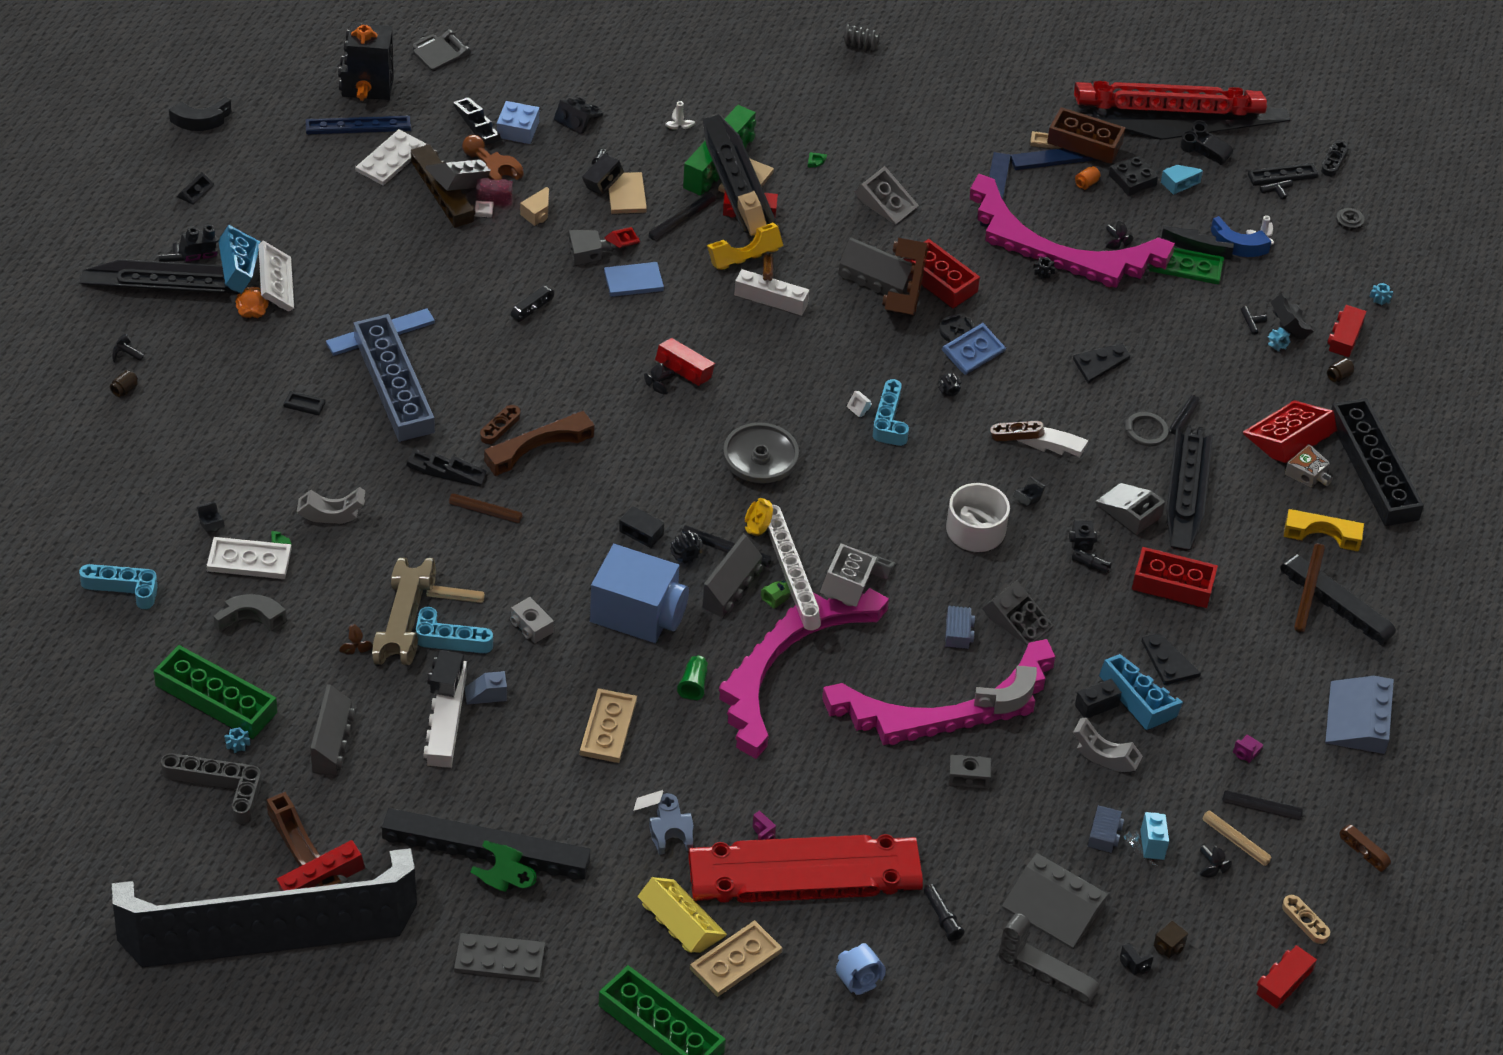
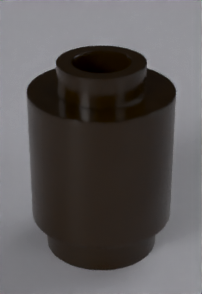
M1343 358L1329 367L1327 376L1332 382H1340L1354 373V364L1352 361Z
M124 371L112 381L110 385L111 392L117 397L126 395L138 385L136 374Z

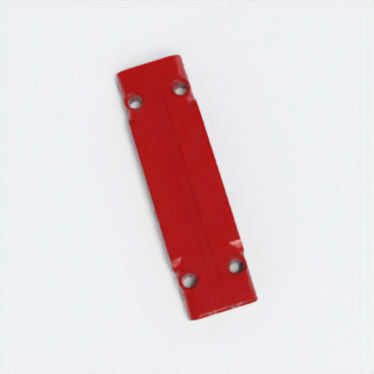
M1094 81L1093 86L1091 83L1075 82L1074 97L1078 105H1090L1103 109L1118 107L1120 109L1219 114L1232 112L1235 115H1246L1247 113L1265 114L1267 109V100L1261 91L1245 90L1243 95V89L1237 87H1230L1228 91H1223L1219 87L1122 82H1115L1109 85L1106 81ZM1117 88H1120V89H1121L1120 91H1117V92L1113 93V91H1114L1115 89H1117Z
M884 834L879 836L878 839H872L868 835L746 840L734 842L731 846L724 842H718L712 847L689 848L693 901L716 898L718 901L725 903L729 902L733 897H737L739 902L744 903L867 897L879 894L880 890L886 894H895L898 889L922 890L923 888L916 837L893 838L890 835Z

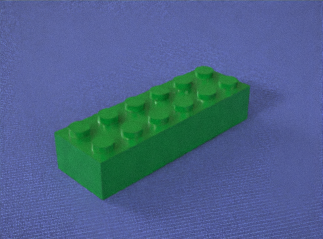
M737 105L724 120L740 135L746 149L747 144L753 142L755 138L756 112ZM706 140L684 163L683 188L700 196L705 191L708 192L711 184L714 181L717 182L720 178L707 149Z
M180 645L154 670L156 687L233 729L241 727L244 732L248 731V735L252 739L278 713L276 697Z
M629 965L599 991L598 1006L662 1055H723L725 1053L726 1039Z

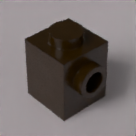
M1171 921L1156 934L1153 946L1158 953L1166 955L1168 958L1174 954L1178 955L1185 947L1188 932L1174 921Z

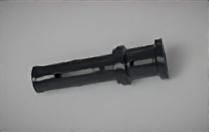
M931 884V890L930 886L927 885L923 892L938 915L939 925L947 933L948 941L952 942L962 938L965 931L958 925L956 915L949 911L936 886Z

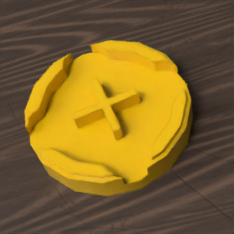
M759 498L757 502L754 501L750 505L745 516V522L747 523L745 530L748 534L759 536L768 528L773 514V507L769 500Z

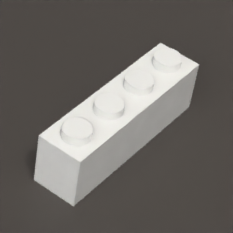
M742 269L735 281L734 295L802 315L808 305L809 289L776 279L764 281L763 275Z

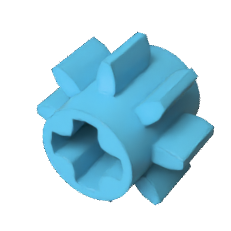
M1380 283L1377 286L1374 285L1370 293V297L1374 298L1373 302L1381 305L1390 303L1393 296L1390 286L1384 283Z
M1281 327L1278 330L1273 329L1268 336L1270 341L1268 345L1277 351L1280 348L1286 349L1291 342L1289 339L1290 333Z
M241 727L230 729L229 735L224 736L226 749L231 748L234 753L241 750L245 751V746L250 745L248 731L244 732Z

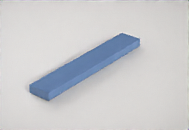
M426 308L392 319L398 335L434 324L435 320ZM354 332L326 340V344L333 356L359 348L354 338Z

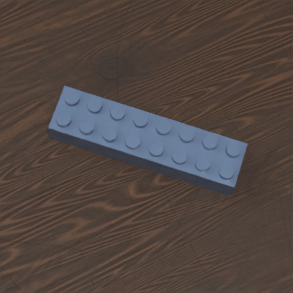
M386 314L353 322L354 338L398 441L435 433L433 413L390 315Z

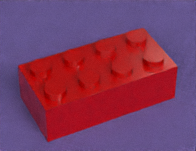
M930 239L924 241L928 243L929 247L921 283L922 286L952 308H955L978 292L980 276ZM903 259L910 263H916V261Z
M1142 547L1132 590L1207 608L1218 565Z

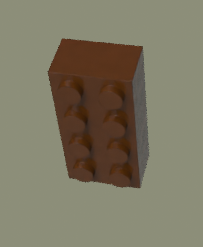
M1061 107L1049 128L1047 143L1112 164L1123 144L1125 127Z

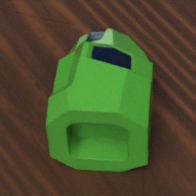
M785 581L774 582L761 590V598L772 608H777L788 600L791 595L788 584Z

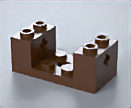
M898 238V242H894L893 252L897 258L913 260L916 263H912L911 274L913 275V280L909 281L907 292L910 295L888 291V294L884 295L882 302L885 310L915 316L929 247L928 243Z

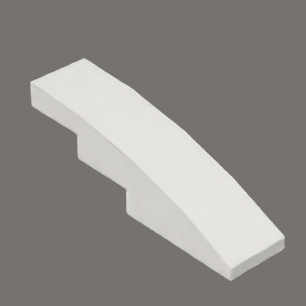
M1045 427V434L1040 438L1017 440L1043 452L1049 449L1062 455L1066 451L1078 457L1082 455L1088 445V440Z

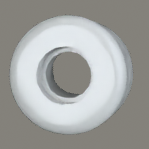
M983 483L966 484L954 491L950 498L946 523L947 534L952 542L958 547L971 552L989 551L1001 544L1006 534L1010 511L1007 497L999 489Z

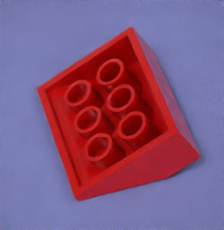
M1294 400L1243 431V434L1272 459L1286 463L1308 445L1315 446L1324 438L1330 437L1332 433L1337 431L1334 411Z

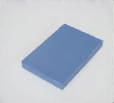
M657 262L604 268L610 297L664 291Z
M984 323L949 342L942 348V351L965 375L1006 350L1005 346Z

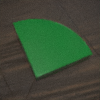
M810 152L807 167L822 165L826 161L827 154Z
M271 531L272 543L291 545L289 538L281 535L280 532Z

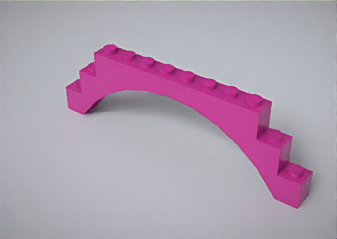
M978 174L970 188V200L981 203L978 209L977 220L984 224H989L986 230L985 241H988L991 245L1002 246L1008 251L1021 253L1024 257H1032L1037 260L1048 257L1051 261L1055 262L1054 267L1058 269L1063 268L1074 275L1085 276L1091 281H1099L1107 287L1117 288L1124 273L1141 279L1148 264L1166 269L1173 255L1175 243L1161 238H1156L1136 247L1117 251H1087L1062 246L1038 236L1025 227L1007 208L1000 196L995 179Z
M869 588L865 594L862 593L857 607L845 605L842 601L835 598L826 600L813 593L819 607L821 625L816 630L805 629L796 605L793 608L791 607L787 611L786 616L776 623L772 632H768L765 635L762 643L754 647L752 654L749 657L746 656L738 669L735 668L727 681H723L719 687V699L731 706L727 712L728 724L739 730L736 735V748L757 759L768 746L769 735L760 714L759 690L766 672L782 652L808 634L830 626L856 622H878L888 610L889 598Z
M1047 639L1028 643V647L1018 665L1037 667L1033 694L1039 693L1044 689L1045 677L1043 672L1049 671L1054 667L1055 655ZM1016 669L995 689H1002L1012 685ZM843 683L823 687L822 696L829 716H843L849 713L856 731H867L872 727H876L883 745H895L904 740L913 741L922 736L931 737L940 732H953L959 728H971L981 723L990 724L995 720H1008L1013 716H1027L1034 711L1035 699L1032 695L1023 707L1004 714H994V707L974 706V699L951 706L913 708L888 704L867 697Z

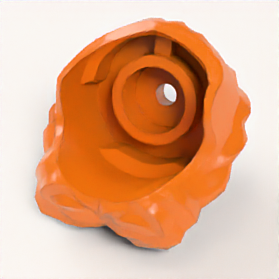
M259 287L245 288L242 294L239 293L235 301L238 313L246 318L262 317L269 304V301L261 296V289Z

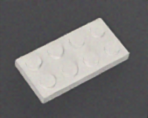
M398 129L359 163L355 170L384 186L411 162V149L424 146L426 143Z
M262 241L259 244L261 296L278 307L291 311L294 309L291 257L267 242Z
M214 537L207 563V571L285 579L292 548L290 544Z

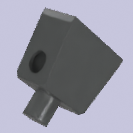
M569 230V246L574 265L602 260V251L611 250V243L607 240H600L599 233L596 230Z

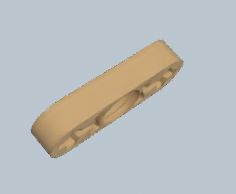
M1286 896L1282 904L1283 911L1313 942L1317 944L1326 943L1330 936V929L1298 896ZM1289 903H1290L1291 905H1292V904H1296V907H1294V906H1288V905H1289ZM1308 917L1312 922L1304 923L1300 918Z

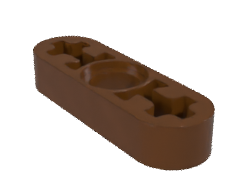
M515 405L506 406L481 429V441L485 444L496 442L520 419V408ZM503 423L505 426L497 427L496 424Z
M1040 421L998 423L990 428L994 441L1037 439L1045 434L1043 423Z
M1347 825L1340 831V838L1357 853L1360 852L1364 855L1363 858L1377 870L1383 871L1391 865L1390 857L1356 827Z

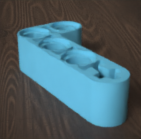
M890 379L885 383L874 421L873 438L879 442L901 446L907 443L909 427L904 422L894 420L901 394V383L898 380Z
M92 564L84 565L79 570L81 585L85 589L135 593L136 605L140 609H149L154 604L158 587L156 573L153 570Z
M424 607L420 610L416 626L418 645L428 648L488 653L493 649V633L490 629L437 623V612L434 608Z

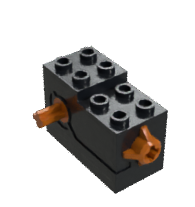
M351 23L350 30L346 31V40L348 41L344 42L345 53L340 59V66L342 67L338 69V77L341 78L339 80V90L342 91V97L360 98L361 101H364V98L390 100L394 80L393 27Z

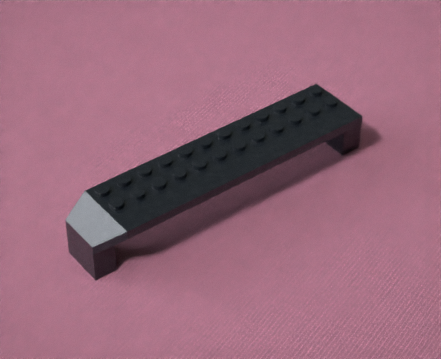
M411 848L390 851L391 868L374 880L159 906L136 898L133 881L112 883L117 941L141 967H151L397 937L401 935L417 906L415 867Z

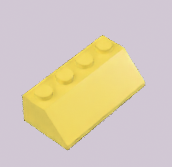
M652 877L637 896L643 902L642 905L647 910L652 911L656 915V920L669 929L670 935L679 939L683 943L682 947L690 953H701L727 935L674 879Z

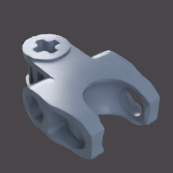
M662 794L660 803H658V817L649 818L651 838L658 854H665V841L672 837L681 839L685 844L686 851H689V848H693L694 825L691 813L681 814L677 797L673 794Z

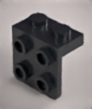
M568 98L567 100H560L554 120L579 133H584L590 117L603 116L604 112L600 111V108L596 105L587 104L586 100L582 98Z

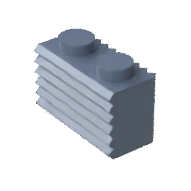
M948 606L945 647L969 649V643L974 641V631L971 630V627H974L975 616L971 615L970 607Z
M1098 805L1088 847L1112 853L1113 846L1117 847L1120 835L1117 834V830L1122 831L1124 819L1121 818L1122 811Z

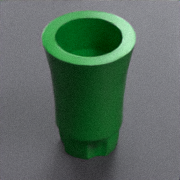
M697 655L689 659L683 677L677 686V692L682 698L700 700L704 696L708 662L704 657Z

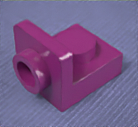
M1246 735L1242 740L1238 739L1235 742L1233 753L1239 759L1250 763L1263 749V744Z
M761 811L756 812L753 815V829L758 834V840L775 839L776 825Z

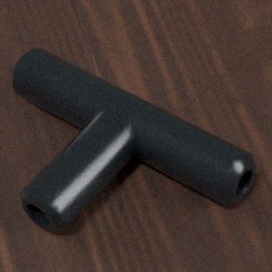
M1287 180L1262 186L1260 191L1261 193L1276 191L1280 199L1283 200L1287 198L1283 188L1292 187L1293 181Z
M177 242L173 243V254L159 255V262L184 260L179 252L180 244Z
M1247 306L1241 308L1253 335L1258 334L1259 331L1255 323L1267 322V316H1251Z

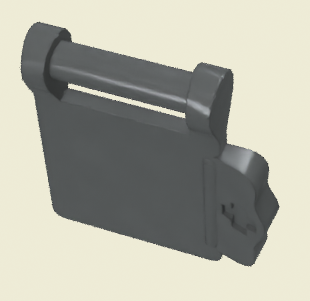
M447 30L440 37L434 34L422 37L413 44L414 54L431 71L471 53V49L468 46H464L455 37V33L452 30ZM450 40L459 51L456 52L446 41Z

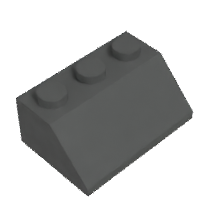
M482 160L426 165L425 167L447 191L482 187L491 171Z

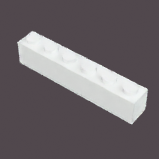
M464 661L463 671L455 696L449 697L436 694L437 697L432 699L434 714H430L429 726L432 727L431 730H427L426 742H429V745L424 747V758H427V766L452 768L467 674V661Z

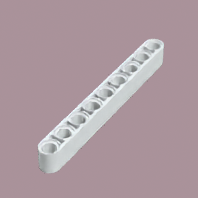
M772 505L773 514L767 528L768 534L803 626L807 630H816L821 625L819 607L781 509L777 505Z

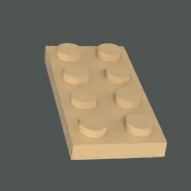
M603 689L597 690L580 748V756L620 762L636 706L637 696Z
M754 920L691 963L690 970L718 997L782 953V947Z

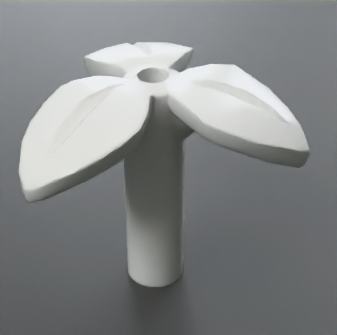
M682 101L677 102V107L672 113V119L675 122L668 121L665 124L670 129H678L679 125L683 129H687L695 125V122L692 120H683L684 103Z
M1264 216L1261 230L1267 237L1273 234V224L1270 223L1269 216ZM1254 230L1246 231L1247 234H1252L1256 232Z

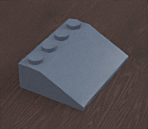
M1367 676L1331 681L1325 743L1385 754L1390 735L1394 679Z

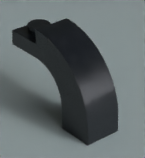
M224 97L213 106L205 109L192 108L180 101L169 109V119L174 125L186 130L205 131L214 129L224 124V117L229 116L232 112L231 100Z

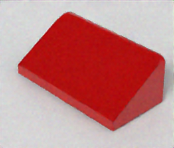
M632 227L612 231L604 238L619 248L640 242Z

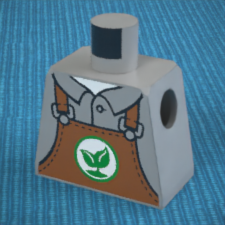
M1311 445L1305 447L1287 463L1285 475L1309 487H1313L1318 481L1328 486L1333 480V477L1327 474L1330 465L1329 461Z

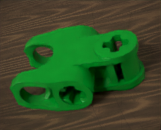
M484 840L482 846L494 853L496 863L490 870L474 866L470 871L471 873L482 879L486 884L504 892L507 891L510 883L520 888H529L535 884L537 880L536 872L532 868L519 863L523 855L522 852L507 845ZM527 872V877L530 879L529 881L522 882L523 878L520 876Z

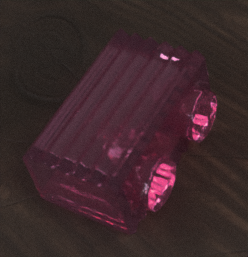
M477 179L476 201L494 202L495 205L502 206L512 205L513 181L506 179Z

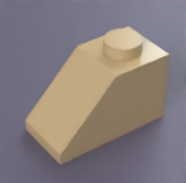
M549 188L542 189L520 203V215L534 226L538 223H543L548 218Z
M755 191L738 196L739 212L750 235L753 236L756 234V228L766 225L762 206Z

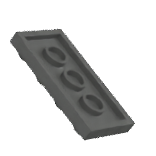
M461 933L454 972L540 981L545 942Z

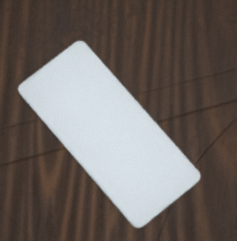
M663 790L638 797L633 811L660 803Z

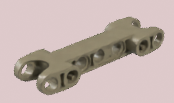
M399 558L397 560L391 577L392 589L397 590L387 629L386 632H376L373 641L372 655L375 665H382L386 658L393 654L400 655L402 665H410L418 647V635L416 632H412L422 592L423 590H432L435 583L436 565L434 558H426L423 564L417 568H409L407 558Z

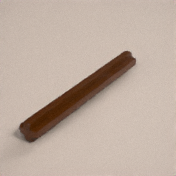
M1315 544L1294 626L1295 631L1304 632L1325 550L1322 544Z

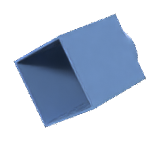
M613 543L591 584L590 622L653 643L657 642L663 628L675 631L682 620L689 596V587L678 583L679 564Z

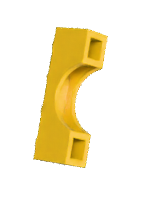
M770 223L756 228L753 241L743 248L731 247L725 240L709 244L707 247L713 266L722 270L728 268L730 264H740L751 257L758 258L762 256V253L778 251L783 246L779 227L774 223Z
M1289 509L1284 537L1303 540L1309 534L1324 533L1333 537L1340 548L1359 551L1364 523Z

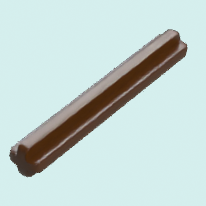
M765 252L763 258V280L772 281L773 253L768 254Z
M452 493L449 498V503L455 506L520 523L522 520V513L455 493Z

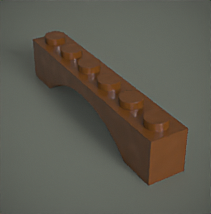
M584 411L574 413L571 416L485 449L484 462L494 476L512 470L521 456L538 446L554 442L579 443L594 437L595 425Z
M286 792L267 799L268 816L298 865L302 866L318 858L320 855L310 841L295 806ZM337 875L322 880L315 887L341 884V880Z

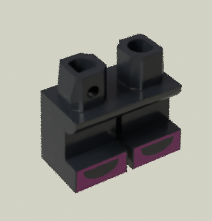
M205 225L201 231H198L196 227H188L187 232L182 233L179 252L185 262L218 255L216 242H219L213 225Z

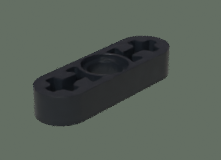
M1337 140L1333 143L1322 164L1321 172L1324 175L1334 176L1337 173L1348 151L1349 146L1345 141ZM1331 157L1338 158L1339 160H1333Z
M547 285L542 286L514 306L511 311V317L518 322L522 321L532 314L533 310L539 309L552 300L554 290Z

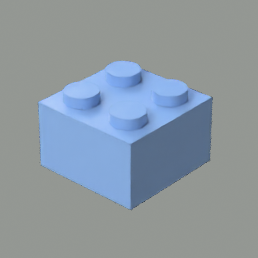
M506 101L497 121V132L500 133L501 139L530 144L539 124V107Z

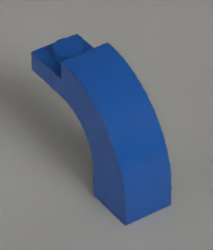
M1219 216L1213 218L1212 234L1216 236V241L1234 243L1233 255L1256 257L1269 253L1272 241L1262 230L1252 234H1240L1231 230Z

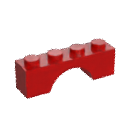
M350 840L277 878L280 891L315 887L322 880L334 875H342L348 878L365 869L362 854L353 840Z

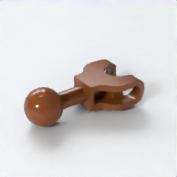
M469 135L464 139L462 144L464 153L470 157L480 158L491 170L485 182L495 191L502 188L503 180L501 176L509 175L516 180L523 177V167L514 157L503 156L498 152L490 155L484 149L483 139L478 135Z

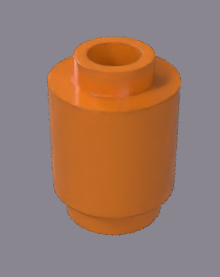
M1094 166L1087 167L1075 176L1076 185L1084 190L1098 182L1101 176L1100 171Z

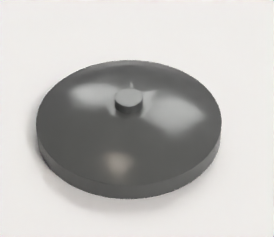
M750 423L736 428L728 435L724 443L723 457L726 466L736 476L754 483H771L779 481L793 472L798 463L799 448L794 437L783 428L769 423Z

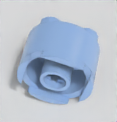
M866 943L849 951H843L838 956L839 962L836 966V973L851 993L854 992L856 995H860L872 990L877 986L875 983L880 978L882 981L885 976V966Z

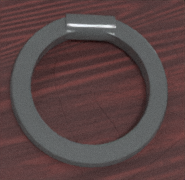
M1138 412L1131 415L1125 421V433L1133 441L1141 445L1154 446L1161 444L1169 435L1166 422L1153 413ZM1140 418L1153 419L1162 426L1163 434L1153 440L1141 438L1134 433L1133 422Z

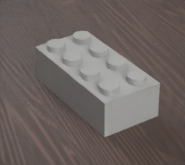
M840 544L820 593L824 594L827 598L838 599L845 605L857 607L877 557Z

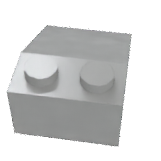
M885 166L862 183L854 192L864 205L895 225L919 206Z

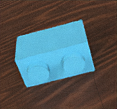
M1145 812L1140 830L1144 858L1164 860L1169 844L1166 815Z

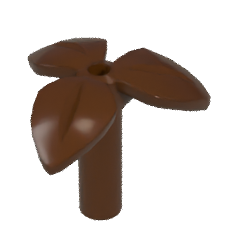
M356 624L349 626L348 636L352 642L343 644L339 648V652L354 654L355 649L358 648L363 653L372 649L373 644L367 640L360 642L363 638L362 631Z

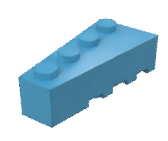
M228 225L219 239L225 285L231 290L242 294L252 279L260 241Z
M1121 654L1104 660L1099 674L1100 678L1103 681L1112 678L1122 692L1120 701L1146 730L1178 716L1183 702L1179 698L1174 699L1169 695L1170 692L1164 687L1161 689L1154 684V679L1150 676L1141 674L1139 672L1140 669Z

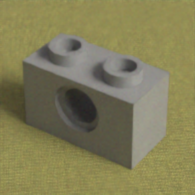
M531 597L511 607L510 620L515 627L518 626L522 630L526 639H531L536 643L554 633V621Z

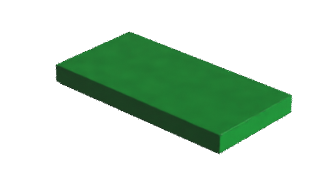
M1174 248L1173 255L1166 269L1150 264L1149 271L1219 285L1224 257Z

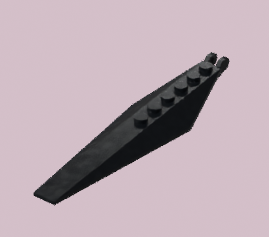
M1084 106L1078 110L1081 114L1125 127V131L1160 140L1182 137L1185 131H1191L1192 124L1198 120L1204 121L1207 124V131L1209 133L1291 120L1287 108H1267L1265 114L1247 113L1246 115H1235L1232 112L1219 114L1120 109L1118 107L1091 109L1089 106Z

